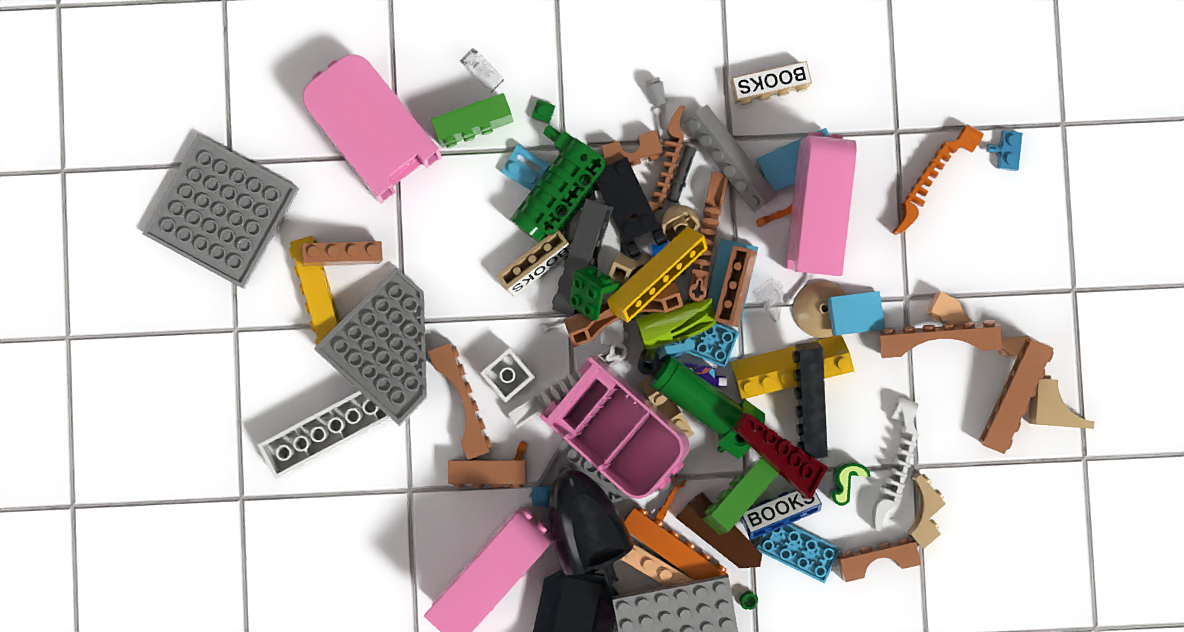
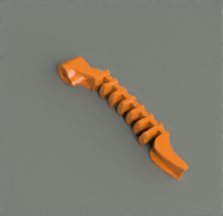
M966 124L956 140L951 142L945 141L940 145L941 148L935 152V157L929 161L928 167L924 168L923 174L917 178L916 184L906 194L905 200L901 204L902 219L892 234L898 235L902 233L918 218L919 210L915 204L923 207L926 201L917 197L916 193L924 197L928 194L929 191L921 186L930 187L933 181L928 179V176L934 179L937 178L939 172L933 169L942 170L945 166L944 163L940 162V159L948 162L952 157L949 153L954 154L961 147L972 153L980 143L984 133Z

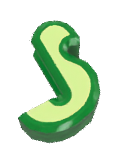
M850 461L842 462L835 467L833 481L837 489L831 488L829 490V497L832 502L839 506H844L850 502L851 476L871 477L870 471L864 465Z

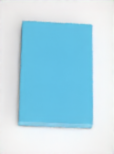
M880 291L827 298L833 336L885 328Z

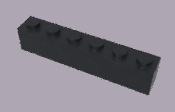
M819 342L795 344V351L792 352L793 362L796 363V370H793L794 380L797 381V388H794L795 399L798 400V406H795L796 417L799 418V424H796L797 435L800 436L797 448H801L804 453L815 459L828 457L823 347Z

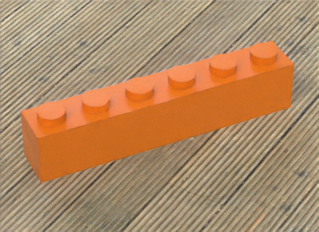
M633 506L623 520L632 536L692 579L699 580L728 574L726 567L719 562L715 565L710 561L711 557L703 551L699 553L694 550L696 547L688 540L683 542L679 539L680 535L673 529L669 531L663 527L664 523L656 517L654 519L648 517V512L642 507L636 508Z

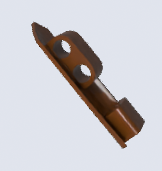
M703 492L697 494L684 507V510L676 515V519L739 569L761 567L762 554L735 525L729 532L718 535L702 520L706 515L704 511L711 504L713 505L712 501Z

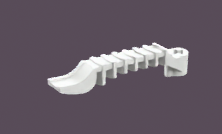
M616 343L597 356L612 367L627 356V348L621 343ZM614 348L622 350L620 353L621 357L617 355L608 359L615 352ZM577 368L575 372L568 374L555 385H551L546 391H542L538 396H534L508 413L516 427L519 428L545 411L552 401L561 400L583 376L578 372L580 368Z
M900 396L895 402L891 417L901 421V432L905 433L906 436L905 438L901 437L899 442L906 445L905 449L899 447L897 453L903 455L902 459L895 458L894 464L900 466L899 470L892 468L891 474L897 476L896 480L888 477L886 481L887 484L894 486L893 490L883 486L880 489L881 493L891 496V499L879 498L873 504L872 528L881 532L885 515L890 509L898 505V501L902 497L901 491L905 487L904 481L908 476V468L911 466L910 460L914 456L913 450L917 446L916 440L920 435L917 433L913 423L918 410V403Z

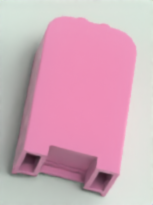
M354 54L347 55L338 61L333 60L328 64V68L325 71H319L314 74L313 80L304 88L302 94L303 103L311 117L380 204H383L386 199L396 193L394 185L423 164L427 169L437 160L441 159L438 147L364 57Z
M819 132L808 133V136L801 140L797 157L785 269L802 273L832 276L843 275L857 153L855 140L843 139V135L838 134L823 137V133Z
M589 356L587 361L578 370L583 375L563 400L552 401L539 417L627 496L641 499L651 495L658 489L662 490L672 480L670 478L671 474L675 475L685 465L682 462L689 453L690 443L688 436L599 356Z
M518 507L433 601L432 606L426 611L424 617L440 632H473L551 544L552 535L547 531L548 526L541 520L537 522L533 518L534 514L527 507Z

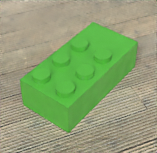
M504 92L431 118L438 141L442 147L446 146V148L454 147L457 145V142L462 140L465 142L471 141L479 134L488 135L493 132V129L514 122Z
M762 457L752 462L743 473L735 476L730 481V488L728 487L726 490H723L717 496L718 502H715L713 505L711 504L704 511L706 515L702 520L718 535L729 532L779 473Z

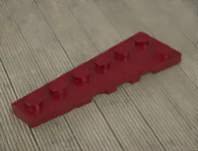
M742 413L733 430L805 499H811L828 467L814 457L804 453L801 448L792 445L789 440L780 437L777 432L769 429L750 414Z

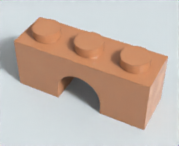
M657 130L638 135L639 148L633 153L625 152L621 147L620 141L602 145L601 151L606 166L625 157L628 158L631 167L641 164V161L647 159L649 162L660 159L659 156L662 155L663 151Z

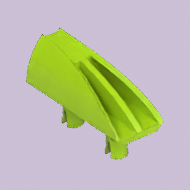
M712 298L697 302L692 301V303H689L686 299L683 307L667 313L647 312V315L636 317L644 349H655L667 343L690 338L716 324V321H714L715 313Z

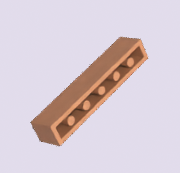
M1026 336L979 438V442L983 446L1005 454L1006 450L1010 449L1013 442L1012 437L1020 428V420L1028 411L1030 398L1036 394L1037 383L1044 377V368L1053 357V347Z

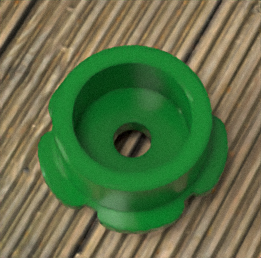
M752 591L742 593L739 597L741 607L745 610L754 609L758 603L757 595H754Z

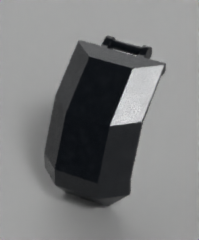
M560 570L543 581L533 632H613L616 616L612 596L620 594L612 584L607 585L603 574L588 571L579 575H565Z

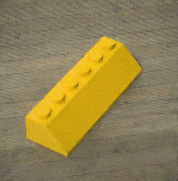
M842 335L812 341L819 342L823 347L824 379L855 371L850 352ZM795 346L730 362L739 399L742 400L797 386V381L794 380L793 370H796V363L793 362L792 357Z

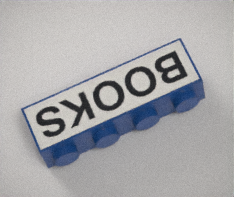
M795 489L793 492L780 494L776 499L764 500L759 506L754 508L751 506L740 520L749 539L752 540L821 511L822 503L816 491L811 499H805Z

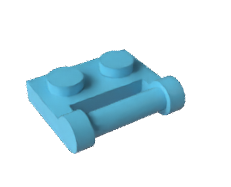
M518 143L501 173L532 191L550 167L551 162L540 159ZM521 155L541 167L540 171L537 172L517 160L518 156Z
M686 339L682 344L677 345L667 343L662 346V349L656 350L661 361L669 355L678 359L684 352L694 349L695 343L692 339Z

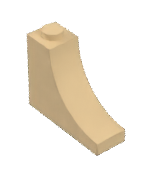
M1044 375L1038 381L1036 394L1034 397H1031L1029 424L1094 429L1095 421H1089L1075 415L1065 405L1059 392L1057 379H1051V375Z

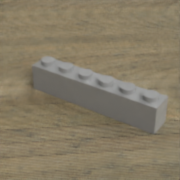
M708 104L695 111L684 122L754 213L777 196V193Z

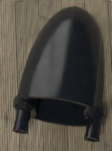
M566 469L560 472L555 478L550 491L549 522L554 549L562 573L565 575H579L588 571L595 572L597 569H602L607 585L614 584L613 580L618 582L619 578L613 564L627 555L634 546L620 513L605 491L591 477L575 469Z

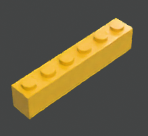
M687 226L606 300L611 313L628 323L708 249L704 235Z
M311 235L289 242L291 247L288 249L291 258H294L296 263L294 271L301 280L299 288L307 301L304 303L305 309L311 315L312 321H310L312 331L316 332L317 339H315V343L317 345L340 322L325 267H302V244L317 243L316 237Z

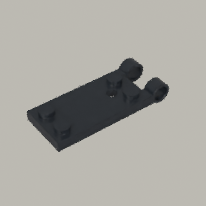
M622 158L605 166L604 171L595 182L605 203L613 206L611 216L631 258L641 255L634 239L650 231L658 246L666 243V237L658 224L628 158ZM636 214L638 219L633 221L630 219V215Z

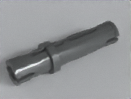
M685 146L676 175L671 181L672 186L667 200L679 203L682 190L686 187V178L697 151L696 148Z

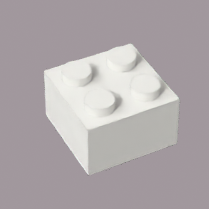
M511 348L507 349L480 373L505 403L535 378L534 374Z

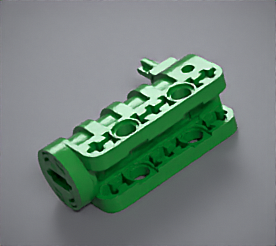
M551 125L546 126L542 134L552 140L555 148L561 153L509 219L515 226L538 243L544 237L553 235L558 230L562 234L579 212L585 200L598 187L595 181L606 166L604 158L567 132L563 131L561 134ZM586 180H589V181H590V182H589L588 184H586V185H583V184H582V183H583L584 181H586ZM563 210L566 211V213H565L564 215L559 216V213H560L561 211H563Z

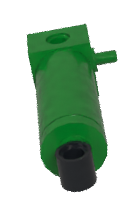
M644 349L641 352L637 368L643 375H652L649 386L718 434V452L723 453L726 450L737 459H740L751 448L733 428L742 413H748L765 424L764 412L746 399H743L738 404L671 355L661 361L658 353L653 349Z

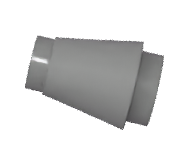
M660 77L646 81L645 89L655 107L665 104L663 81L660 80Z

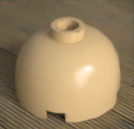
M675 205L668 208L661 218V229L666 239L670 242L687 226L697 231L698 227L700 228L695 211L686 205Z

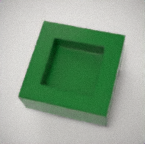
M537 100L531 118L549 125L556 106Z

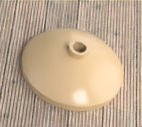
M816 281L806 285L800 290L794 301L793 313L796 323L801 330L816 338L832 337L827 298L847 294L841 287L828 281ZM823 305L827 306V312L821 310Z

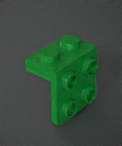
M589 265L577 269L574 273L569 304L592 321L598 320L603 294L617 290L619 283L612 279L611 276L598 270L596 266Z

